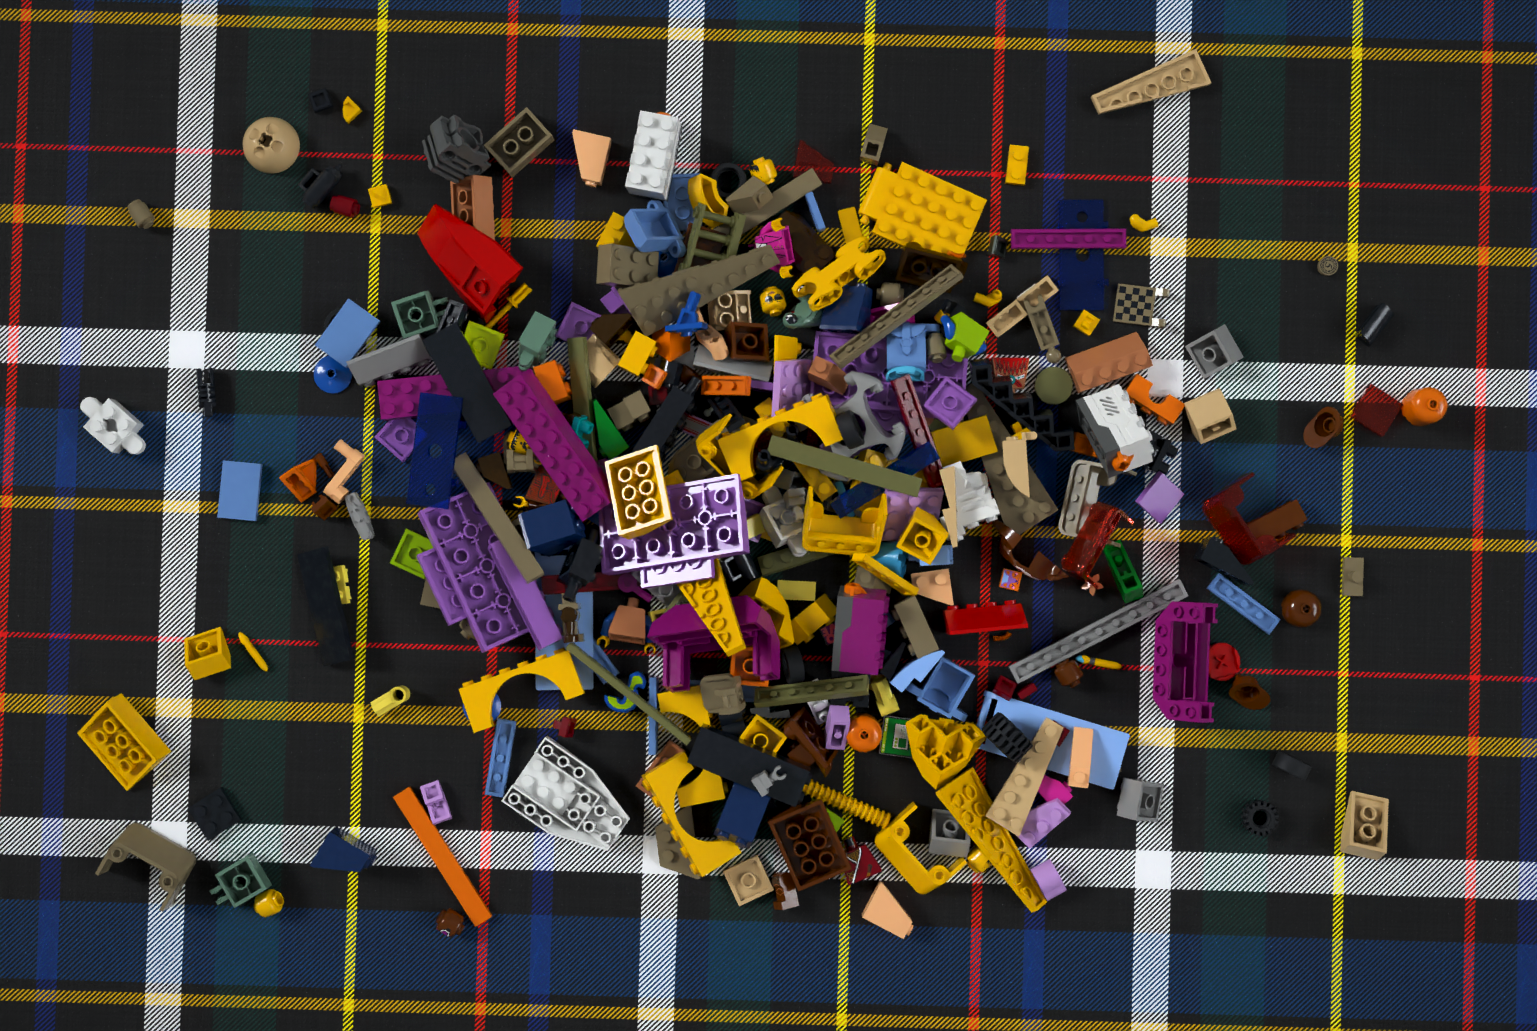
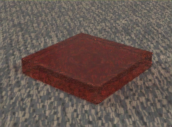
M1369 384L1349 417L1380 437H1383L1403 404L1373 384Z

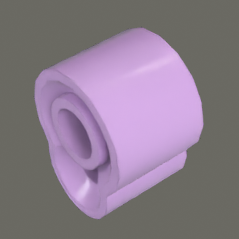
M1050 859L1030 869L1047 901L1067 891Z

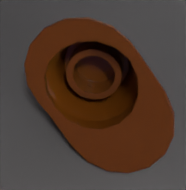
M1327 406L1322 408L1305 427L1303 438L1306 445L1311 448H1320L1331 438L1337 437L1343 430V417L1340 416L1338 410L1334 407Z
M1236 675L1232 688L1229 690V696L1232 699L1236 700L1243 707L1252 710H1259L1269 705L1271 701L1270 695L1260 687L1254 677Z

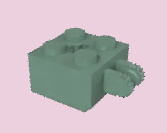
M423 291L391 302L403 339L417 334L424 336L436 332L441 322L440 318L443 317L445 310L437 312L436 307L447 304L449 302L448 297L434 301L431 292ZM416 312L421 314L418 320L414 318Z
M536 311L519 338L518 369L521 372L528 370L531 365L536 367L540 362L543 363L547 356L546 351L548 347H552L556 340V321Z
M251 853L215 874L220 885L210 890L211 895L216 894L223 888L226 895L217 899V905L229 899L233 907L236 908L268 889L272 884L254 853ZM245 878L246 882L242 883L240 879Z

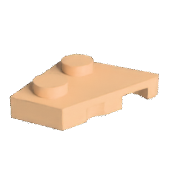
M949 569L910 574L912 585L919 589L918 595L948 605H954Z

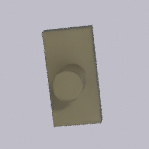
M1342 558L1343 596H1363L1364 558Z

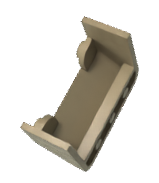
M1077 460L1072 464L1058 525L1059 531L1062 534L1094 543L1121 547L1120 543L1103 539L1104 528L1100 524L1092 522L1100 485H1113L1117 480V475L1109 478L1102 464L1097 462ZM1129 470L1121 474L1136 476L1137 472Z
M135 822L128 825L110 846L95 874L99 876L109 871L113 862H122L128 857L129 853L163 871L159 878V885L168 892L159 909L163 912L172 907L196 864V856L192 851L142 823Z

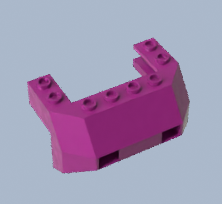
M748 595L730 597L745 645H753V675L756 677L760 676L761 681L780 679V640L770 614ZM690 603L673 606L652 622L647 638L663 649V687L672 693L690 691V654L722 650Z
M1172 601L1156 619L1153 700L1169 720L1197 723L1214 722V718H1211L1214 702L1207 701L1210 623H1218V619H1215L1217 603Z

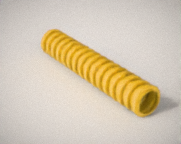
M811 779L809 785L805 784L802 791L805 792L806 796L809 794L811 798L815 797V800L822 798L823 803L825 801L827 805L831 804L832 807H838V810L848 811V814H854V817L859 816L861 820L864 818L866 822L871 821V824L875 823L877 827L882 826V829H885L890 821V813L886 814L884 810L881 812L879 808L874 809V806L871 805L870 807L868 803L863 804V801L858 802L856 798L852 799V796L847 797L845 793L842 795L840 791L835 792V789L831 790L829 786L826 788L824 784L819 785V782L816 781L815 783L813 779Z

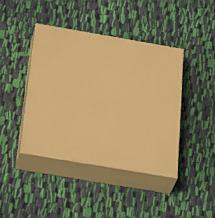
M758 854L723 870L739 906L774 890Z

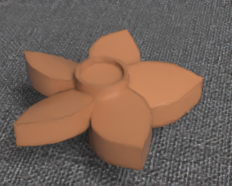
M1084 574V579L1087 583L1083 584L1081 589H1089L1090 594L1094 596L1096 589L1104 588L1098 582L1100 580L1099 574L1093 577Z

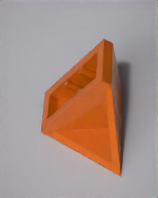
M665 328L652 334V339L656 341L655 346L658 347L656 353L669 362L690 351V336L681 337V333L665 332Z
M313 458L294 466L279 477L301 503L317 492L316 459Z

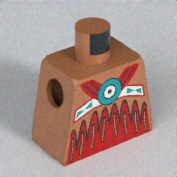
M993 357L991 359L993 377L1009 375L1012 380L1013 393H1015V390L1024 389L1029 358Z

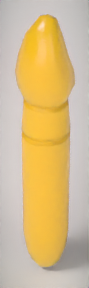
M239 632L240 642L245 645L258 666L263 671H267L268 666L252 645L249 638Z

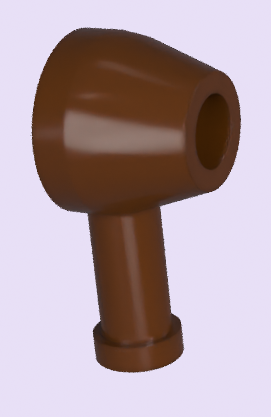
M684 364L680 382L688 385L692 376L702 381V377L695 370Z

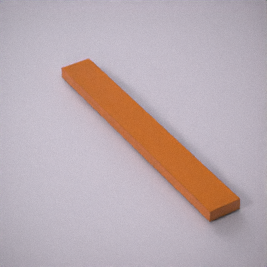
M409 786L395 795L393 798L474 926L476 927L492 917L491 912L437 827L432 824L430 816L412 788Z

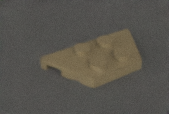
M686 806L675 814L681 827L695 838L692 807ZM662 822L656 826L655 832L660 866L695 879H700L701 877L697 874L694 875L689 865L691 862L688 857L685 858L680 851L682 846L679 841L673 839L670 833L672 831L670 825Z

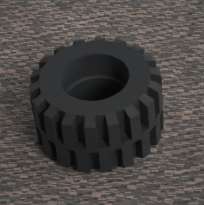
M997 712L982 728L983 734L1012 762L1017 763L1033 747L1032 742L1002 713Z

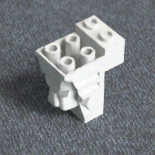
M959 461L942 468L955 466L956 506L958 511L957 533L958 541L964 539L963 536L967 535L964 527L972 529L980 526L979 522L986 520L989 523L998 520L997 516L1001 514L995 498L992 499L986 473L979 471L966 473L962 462ZM943 516L939 519L941 521L942 526L948 532L946 522Z

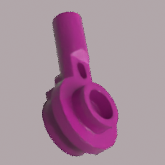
M625 573L619 577L618 586L621 591H633L648 603L653 596L637 585V580L632 574Z

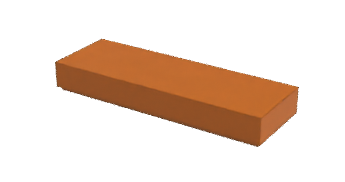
M702 376L701 395L750 396L751 376Z

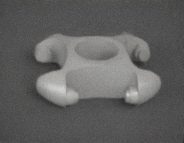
M851 371L844 376V379L848 385H857V392L841 404L833 406L836 415L851 410L863 419L866 426V433L863 436L864 445L849 450L844 440L830 445L832 452L850 457L857 451L869 446L886 444L889 447L885 448L884 455L888 461L898 457L902 449L906 428L901 422H898L892 426V433L885 431L873 415L866 396V389L868 388L871 393L875 392V394L884 390L881 380L866 373ZM808 393L804 395L801 401L804 400V403L812 401L811 397L814 394ZM795 422L800 432L808 428L804 424ZM819 469L820 473L830 478L846 482L852 480V478Z

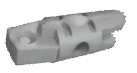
M353 492L346 495L344 498L347 509L362 540L373 539L375 533L371 519L358 493Z

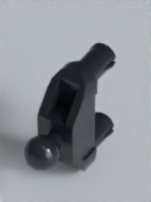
M789 424L781 438L801 443V434L798 426ZM768 449L760 450L761 453L758 452L756 467L761 472L769 473L781 465L784 466L787 460L772 456Z

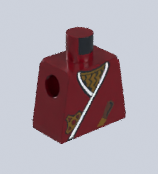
M854 836L843 839L847 849L845 853L852 867L851 870L845 872L848 886L882 871L865 842L857 845Z

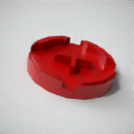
M1214 643L1210 645L1208 676L1217 681H1227L1233 678L1240 667L1238 651L1227 643Z

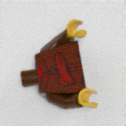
M534 459V462L539 467L525 498L516 496V498L522 500V503L520 505H513L520 508L525 506V509L533 510L565 500L566 498L544 466H541L542 463Z

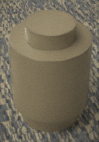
M137 199L127 206L129 209L128 213L138 228L147 229L154 224L155 217L145 202Z
M941 333L929 334L926 340L927 358L933 363H940L947 357L945 338Z

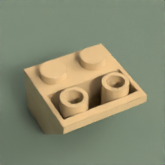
M1220 388L1184 403L1192 433L1200 444L1236 430L1233 414Z

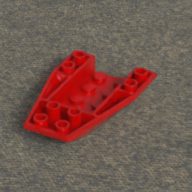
M434 204L417 232L430 257L459 297L487 324L497 310L493 306L494 302L505 285L516 281L523 267L497 241L441 206Z

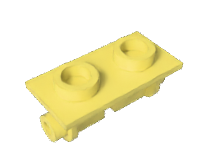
M345 565L334 566L333 569L341 603L348 604L350 599H352L350 588L346 586V583L349 582L348 569L345 568Z

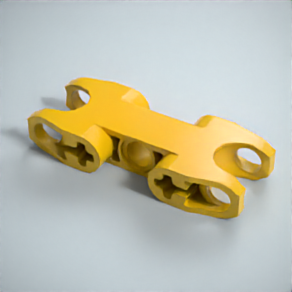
M865 236L856 238L839 248L835 255L836 260L824 269L820 270L818 267H813L805 272L793 285V295L798 298L807 294H813L808 300L809 309L812 311H817L831 305L842 295V287L856 277L865 280L873 275L886 260L885 252L882 249H877L873 252L865 253L870 246L868 238Z

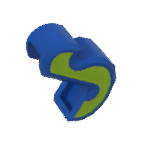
M636 671L630 674L627 686L640 695L638 687L644 689L647 684V678L642 672ZM608 694L604 695V701L607 706L616 712L627 713L636 708V705L625 696L622 699Z

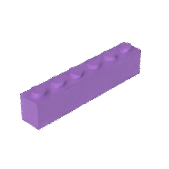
M497 540L491 543L487 548L538 650L560 641L563 638L562 629L559 624L555 623L553 619L554 613L550 607H547L544 601L546 600L545 595L536 585L537 580L527 584L500 541Z

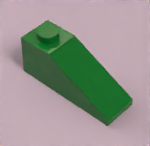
M594 398L592 403L597 438L601 446L598 450L604 458L608 456L611 460L629 448V446L596 398Z
M1117 540L1115 542L1121 544L1120 548L1104 545L1102 549L1118 590L1126 604L1143 597V586L1121 540Z

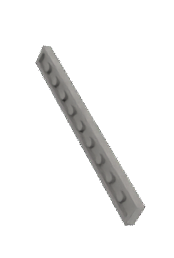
M1177 579L1008 667L1018 684L1163 610L1172 601H1180L1188 597V594L1181 580Z

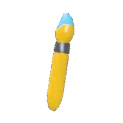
M1079 655L1075 658L1082 664L1110 669L1122 668V665L1117 662L1089 658L1086 655Z

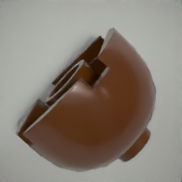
M1298 589L1291 591L1284 597L1281 603L1283 618L1294 627L1304 628L1311 626L1321 615L1322 607L1320 600L1314 593L1308 590Z

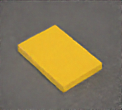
M987 414L960 422L954 430L947 426L931 431L942 467L998 452Z

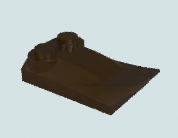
M786 210L778 217L782 218L780 220L782 226H789L795 262L792 264L802 275L813 267H818L822 270L836 258L832 248L825 243L799 213Z
M909 242L903 248L895 280L922 286L951 264L964 277L968 263L954 256L922 248L917 242ZM961 279L960 281H958L956 284H954L952 287H950V288H949L948 290H946L945 292L951 293V290H952L957 284L962 283V280H963V279Z

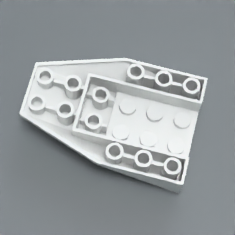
M547 735L501 801L548 834L608 851L629 821V816L591 767Z

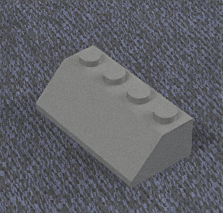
M417 334L346 361L357 384L368 388L376 385L375 382L378 380L394 378L393 375L396 373H408L412 371V367L417 365L418 367H424L430 364L429 361L432 358L422 341L425 338Z
M700 344L698 345L693 362L694 369L725 376H751V380L770 382L774 361L771 360L766 362L731 359L729 354L725 359L715 361L711 352Z

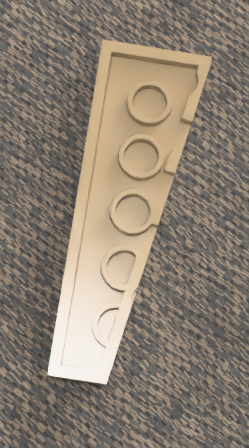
M1194 49L1091 96V99L1099 115L1205 87L1211 84V80L1197 50Z
M1047 717L1031 740L1033 747L1018 761L985 815L1018 837L1064 728Z

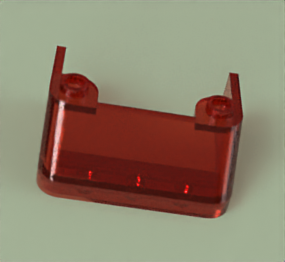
M1253 472L1244 474L1208 498L1202 505L1204 514L1241 565L1251 564L1267 556L1296 537L1295 533H1287L1278 540L1271 535H1262L1256 539L1235 508L1244 499V493L1240 485L1255 475Z
M1100 501L1096 504L1094 503L1069 552L1061 560L1062 569L1072 577L1097 589L1099 586L1088 577L1119 520L1131 525L1134 524V521L1121 509Z

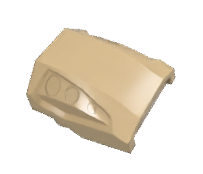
M751 290L728 291L708 303L709 324L716 331L724 330L731 321L752 323L749 296Z
M593 334L587 340L590 381L596 388L618 365L620 358Z

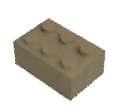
M526 107L485 143L484 147L513 178L554 141V138Z
M613 243L599 245L596 284L627 288L639 282L641 284L652 281L653 278L658 277L659 252H640L635 247Z
M910 596L892 604L893 609L890 611L894 620H899L901 627H898L901 636L904 639L907 638L909 642L906 647L910 655L919 659L939 650L915 596Z

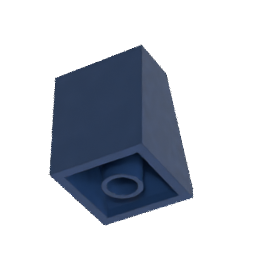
M848 283L844 285L840 298L831 305L824 307L820 329L827 332L858 334L870 325L873 289L866 287L867 284L855 283V286H848Z
M566 499L518 514L527 549L550 557L573 545L581 538H586L583 522Z
M734 782L713 835H716L722 841H731L740 848L749 849L770 797L767 795L762 797L759 792Z
M336 827L328 833L310 866L314 868L361 872L373 865L377 858L375 856L377 850L341 828Z

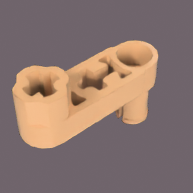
M696 309L698 322L707 323L703 320L700 309ZM708 325V330H698L695 332L697 340L711 352L715 361L723 360L728 356L729 350L723 336L711 325Z
M342 439L336 443L334 449L347 458L346 462L323 491L337 504H340L349 493V490L343 485L365 458L364 454L350 447Z

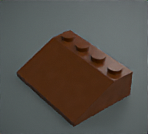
M822 798L796 805V807L785 808L767 816L769 826L798 892L852 869Z

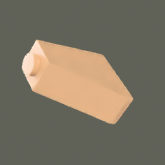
M573 129L572 134L583 182H586L585 185L590 187L602 186L612 144L611 138Z
M879 880L862 912V918L904 939L905 935L909 936L913 929L912 919L885 884Z

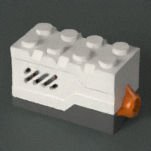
M640 110L629 172L627 173L625 187L630 195L668 202L683 129L678 117H673L664 112L652 113Z
M1120 384L1076 400L1080 426L1109 478L1153 462L1152 453H1154V449L1150 442L1152 435L1149 429L1145 430L1142 417L1137 416L1134 403L1130 404L1129 395L1126 390H1122Z

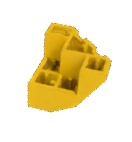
M760 577L752 581L738 596L748 595L770 614L780 640V649L793 645L794 636L789 608L780 591L766 578Z
M922 714L906 722L912 758L922 777L935 789L950 782L968 764L986 739V736L974 723L966 722L965 724L954 723V720L940 717L939 720L930 719L928 715Z

